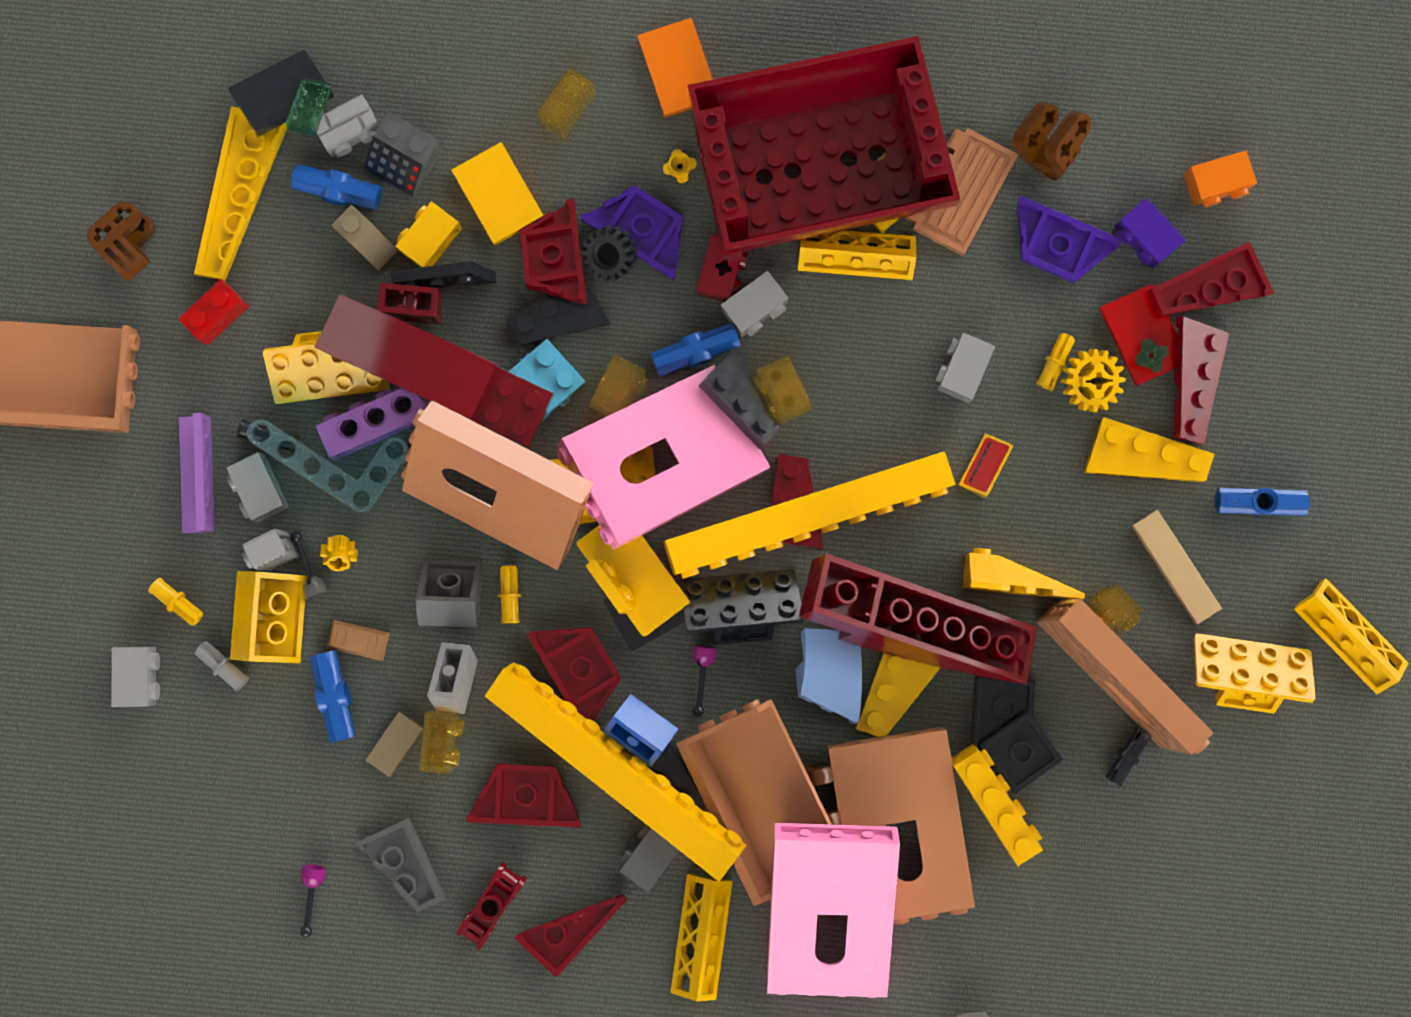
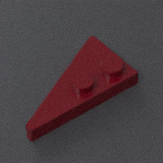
M621 893L522 931L515 936V939L557 978L628 898Z

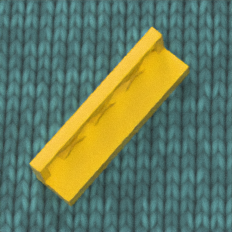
M842 230L809 237L821 240L819 242L806 241V238L800 239L798 271L913 280L917 258L916 236ZM837 241H847L849 244H840ZM867 243H876L878 246H868ZM895 246H909V249H898Z
M1326 578L1319 582L1313 594L1296 605L1294 610L1376 695L1400 681L1408 662ZM1324 592L1331 598L1332 603L1323 595ZM1346 615L1352 620V623L1347 619ZM1367 636L1372 640L1373 645L1368 641ZM1388 658L1396 665L1395 668L1389 663Z
M687 874L670 993L694 1001L716 1000L732 880L722 878L718 882L715 878ZM696 883L704 884L702 898L699 900L695 895ZM696 913L699 919L698 927L695 930L691 925V916ZM689 943H692L695 949L694 957L691 960L686 953ZM686 972L690 978L689 990L681 988L683 975Z

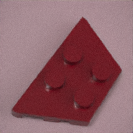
M572 198L565 201L566 205L553 214L548 212L538 222L530 224L519 231L527 288L584 305L588 304L576 207Z
M593 628L529 632L527 636L565 700L573 704L577 712L584 718L594 721L622 677Z
M498 763L466 819V822L581 828V820L557 766Z

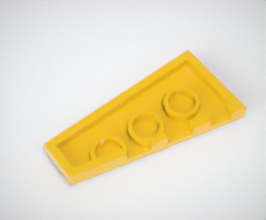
M1103 417L1100 420L1084 473L1206 482L1214 454Z

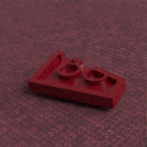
M778 455L771 506L814 493L808 458ZM820 529L811 531V538L794 543L793 537L782 541L783 544L824 549Z

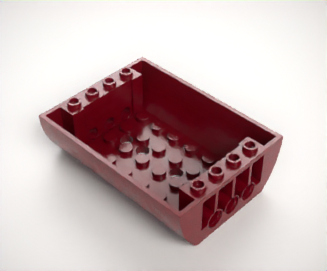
M919 36L688 85L697 147L716 230L724 256L954 207L961 200ZM873 149H880L885 153V157L876 161L870 158L869 152ZM845 155H852L856 158L857 162L855 165L847 167L842 164L841 158ZM789 167H796L799 169L800 175L795 179H791L785 175L784 171ZM761 173H768L771 175L772 181L769 184L762 185L757 182L756 177Z

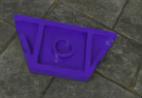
M635 185L623 191L620 196L607 200L599 208L590 213L586 212L581 216V221L594 230L612 225V228L616 226L621 227V232L628 231L630 233L627 236L628 239L634 238L635 243L632 246L637 247L638 250L634 256L674 281L677 272L683 216Z
M1023 196L1018 198L1020 261L1074 284L1122 244L1123 240Z

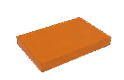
M692 18L637 35L664 117L667 118L691 110L688 85L713 80Z

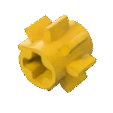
M335 535L328 537L327 544H321L320 556L323 557V565H327L331 570L344 571L350 568V561L357 562L358 550L355 549V541H350L348 537Z

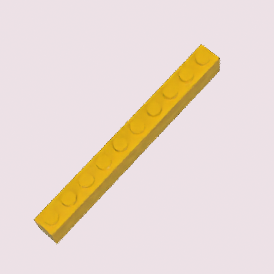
M944 451L663 541L673 575L681 573L682 579L699 574L698 568L708 564L710 569H715L727 565L726 559L736 555L738 560H743L755 556L754 550L764 546L766 551H771L783 547L782 541L792 537L795 543L811 538L810 532L821 529L822 534L839 529L837 523L848 520L850 525L866 520V513L876 511L877 516L894 511L892 505L903 502L904 507L921 502L920 496L928 493L931 494L932 498L947 494V487L956 484Z
M515 662L508 665L501 671L485 694L487 699L718 882H720L747 846L742 842L741 837L737 833L727 830L720 825L713 814L704 812L694 804L690 796L680 793L673 788L666 777L654 773L647 767L645 762L631 755L622 745L602 732L596 722L584 718L577 712L573 704L563 701L556 696L549 685L539 682L532 677L526 667Z

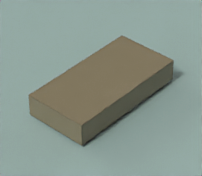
M399 711L365 761L388 777H391L424 727Z

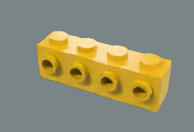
M972 744L951 758L953 768L1016 865L1023 864L1043 851L1038 843L1042 839L1041 835L1033 824L1027 826L1022 818L1026 815L1025 810L1017 799L1011 801L1006 793L1010 790V787L1001 774L995 776L990 768L994 765V762L987 751L984 749L980 752Z

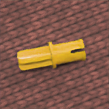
M1066 333L1059 334L1050 356L1045 357L1046 363L1036 385L1049 391L1054 390L1063 368L1067 367L1065 362L1075 342L1074 337Z
M514 565L501 566V594H498V597H501V624L520 623L518 597H521V594H518V568Z
M162 578L155 580L149 587L148 592L167 606V611L175 612L188 624L194 626L203 617V612L185 598V593L177 592Z

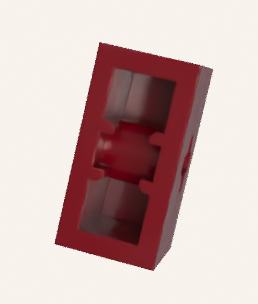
M711 235L696 295L725 302L739 292L741 281L736 280L739 269L745 270L749 253L739 252L724 256L719 236ZM722 264L728 265L727 269L730 271L726 272L724 276H720L719 270L716 269L721 268Z
M380 283L377 310L401 321L441 325L444 296L439 288Z

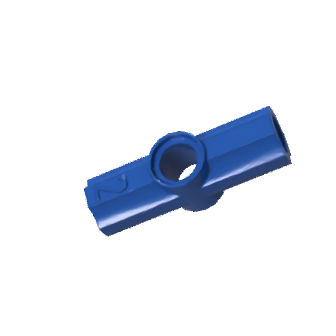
M297 164L291 177V188L293 190L319 196L322 200L335 205L345 206L349 204L376 212L381 203L383 189L381 186L353 179L352 176L344 172L331 169L326 172Z
M729 323L705 333L701 331L685 336L679 340V343L652 352L651 356L659 377L686 367L694 368L713 360V357L729 352L734 347L737 349L741 347L733 323Z
M1217 488L1214 496V507L1216 513L1307 516L1308 509L1310 508V497L1308 496V491ZM1259 495L1264 496L1267 501L1265 509H1261L1257 505V497Z
M336 651L310 656L317 686L314 691L319 711L323 713L330 743L356 737L349 707L351 706V695L346 681L342 678Z

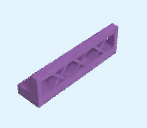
M192 413L193 416L179 417L182 533L215 532L211 417L203 413Z

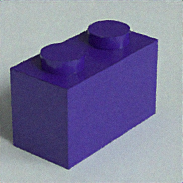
M1147 197L1114 226L1117 229L1118 237L1123 240L1122 242L1127 245L1130 244L1137 251V258L1144 265H1149L1152 269L1186 241Z

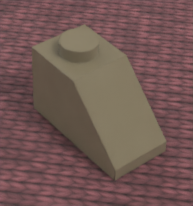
M352 205L331 225L340 236L379 272L399 252Z

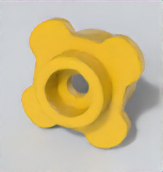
M676 149L672 151L668 163L663 165V172L666 175H672L677 178L679 183H686L689 173L696 168L697 162L694 158H689L681 150ZM682 164L683 167L678 169L677 165Z

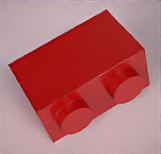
M220 279L178 320L198 341L208 346L250 306L230 285Z

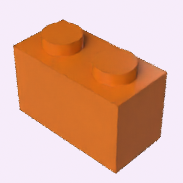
M1247 150L1191 166L1183 174L1193 206L1204 204L1205 208L1221 203V198L1231 196L1232 200L1244 197L1249 194L1248 190L1257 184Z

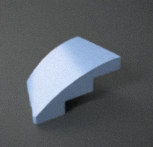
M804 628L801 632L804 660L795 669L798 697L810 703H816L821 709L829 713L835 712L849 719L848 722L851 724H857L859 722L862 694L861 647L838 640L840 630Z

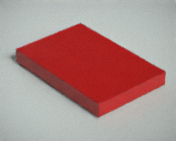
M1153 283L1099 308L1135 387L1179 367V355L1175 354V342H1179V337L1169 316L1159 317L1147 293V290L1154 287Z

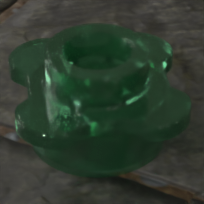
M1151 339L1143 340L1141 342L1142 349L1135 356V363L1157 373L1162 370V361L1164 357L1168 356L1169 350L1165 345L1159 346L1154 344ZM1153 353L1154 358H1150L1149 354Z

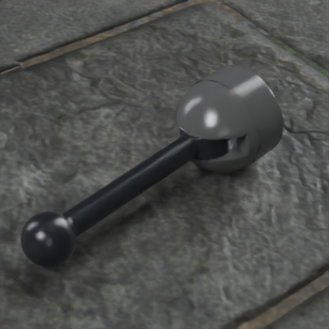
M294 531L291 533L290 539L296 544L307 575V580L303 584L305 599L309 601L325 596L329 593L327 586L321 578L313 576L301 544L302 535L300 532Z

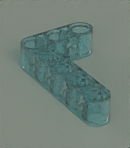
M267 420L253 421L247 429V436L255 446L357 512H366L375 505L404 462L408 452L407 443L403 439L398 437L387 439L358 480ZM266 425L269 428L270 436L266 441L261 442L255 438L254 431L257 426ZM285 441H290L295 446V453L290 458L283 457L279 452L280 445ZM399 442L403 446L404 452L400 458L393 459L388 456L387 446L390 443ZM311 457L316 458L320 462V470L314 475L307 473L304 468L305 461ZM375 466H381L386 469L387 478L382 483H376L370 477V472ZM334 474H340L345 478V487L340 491L333 490L329 485L330 477ZM364 490L369 493L370 503L368 506L360 507L355 504L354 495L357 491Z

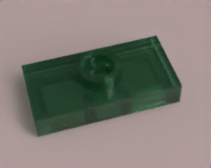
M302 78L286 121L287 130L316 135L332 91L330 83Z

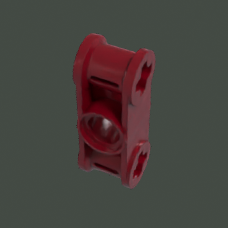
M504 862L501 863L489 881V886L455 933L457 936L463 935L477 945L476 949L479 951L495 929L494 926L511 900H514L527 880V877H520L506 868L507 864ZM494 900L498 904V912H489L485 908V901Z

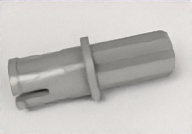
M203 642L196 649L195 655L213 670V675H219L236 692L249 680L248 676L230 662V657H224L209 642Z

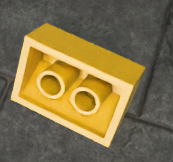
M237 571L230 660L300 663L305 610L303 584L307 580V576Z

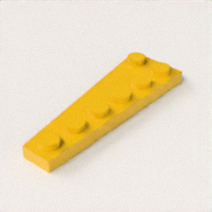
M231 106L194 271L195 275L226 281L288 128L289 121L257 137L238 107Z

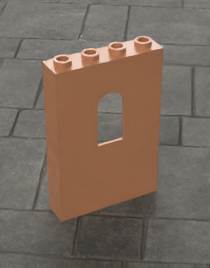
M432 400L425 410L419 409L412 423L416 428L409 438V443L412 446L405 457V461L408 463L401 475L404 479L402 491L558 570L571 549L594 483ZM444 469H454L497 491L493 506L448 483L442 471Z
M1081 599L1056 601L1036 621L1143 731L1152 736L1151 739L1160 748L1192 755L1194 752L1199 754L1209 745L1210 741L1208 738L1213 732Z
M941 726L826 745L828 761L833 776L832 785L836 809L839 810L842 825L886 826L888 824L916 821L923 868L919 877L912 881H903L897 877L893 924H905L909 922V918L920 916L923 920L935 919L939 917L938 913L950 912L951 915H960L967 913L969 908H975L947 730Z

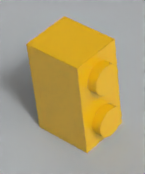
M431 201L428 206L424 205L415 215L416 221L410 229L405 228L397 238L398 244L395 246L402 255L419 268L434 266L463 229L457 220Z

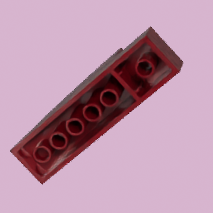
M339 294L314 347L429 402L432 400L527 448H530L554 397L552 392L499 368L496 363Z
M827 553L813 559L811 562L799 612V617L840 630L838 640L931 666L1019 684H1027L1038 629L1036 626Z

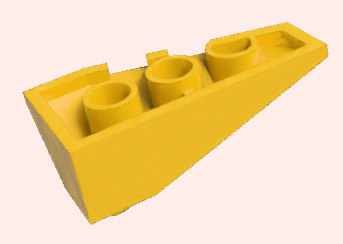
M973 548V553L965 554L962 589L1082 600L1085 597V593L1004 557L991 555V549Z

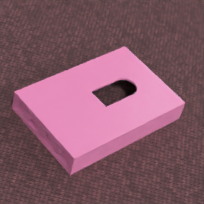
M715 365L562 438L557 444V455L564 466L567 465L570 471L594 483L586 504V510L591 518H596L601 527L599 529L600 536L606 545L610 544L612 550L736 488L770 468L761 449L698 386L714 369ZM665 438L679 464L642 483L632 484L627 482L620 473V465L623 459Z
M774 823L767 994L887 997L900 849L897 827ZM817 914L848 915L845 955L839 962L826 964L818 960L815 955Z

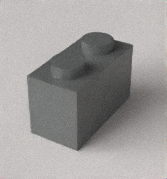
M645 824L637 835V838L641 841L635 849L629 846L619 862L623 864L620 872L649 893L679 850Z

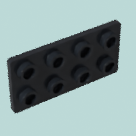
M794 569L689 578L679 581L680 588L690 600V603L683 607L687 633L713 631L714 645L772 640L775 625L801 623L804 618L799 617L801 599Z

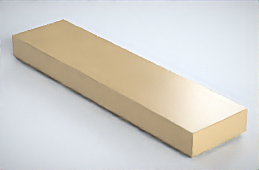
M1155 510L1131 526L1194 624L1201 623L1222 609L1158 510Z

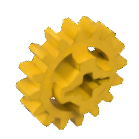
M1089 349L1088 353L1086 351H1079V359H1069L1072 365L1071 368H1063V371L1068 374L1067 378L1061 379V383L1068 386L1063 391V394L1072 395L1069 403L1073 405L1078 404L1079 410L1086 411L1088 409L1089 412H1098L1099 408L1107 410V402L1117 403V398L1114 395L1124 391L1118 387L1119 383L1126 381V378L1119 377V373L1124 368L1123 366L1114 365L1118 358L1114 356L1108 357V351L1100 350L1098 352V349ZM1091 378L1101 379L1100 381H1095V383L1085 382L1086 380H1091Z

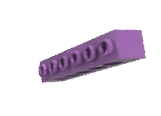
M401 388L394 392L388 389L376 394V399L371 402L365 403V401H360L348 407L349 411L341 415L332 413L323 417V423L316 425V428L329 458L336 461L413 427L412 423L419 409L425 410L430 402ZM405 398L410 399L412 403L411 408L407 412H399V402ZM377 410H383L385 414L384 420L380 424H373L371 420L372 414ZM350 422H356L358 426L357 432L352 436H346V425Z

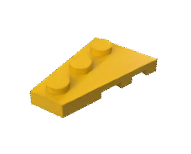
M883 653L859 716V722L855 728L877 737L888 735L940 667Z

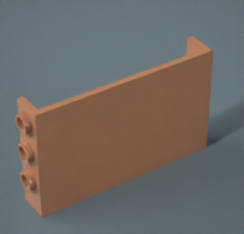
M0 321V425L128 433L130 409H133L135 405V394L132 391L133 380H136L138 374L135 353L140 348V336L137 334V330L128 325H122L121 329Z
M758 699L742 706L743 712L737 714L735 709L719 717L721 720L719 723L715 724L713 719L697 726L699 732L676 743L708 812L713 814L717 818L718 823L724 828L737 833L741 837L742 842L747 845L733 864L753 906L771 900L774 823L832 825L772 699L761 704Z

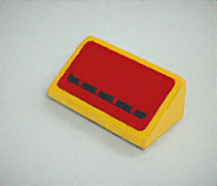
M985 433L958 485L982 498H986L1014 445Z

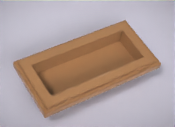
M333 620L326 648L384 661L390 633Z

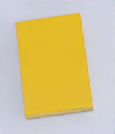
M502 142L452 169L455 178L494 246L519 233L528 225L538 222L544 216Z

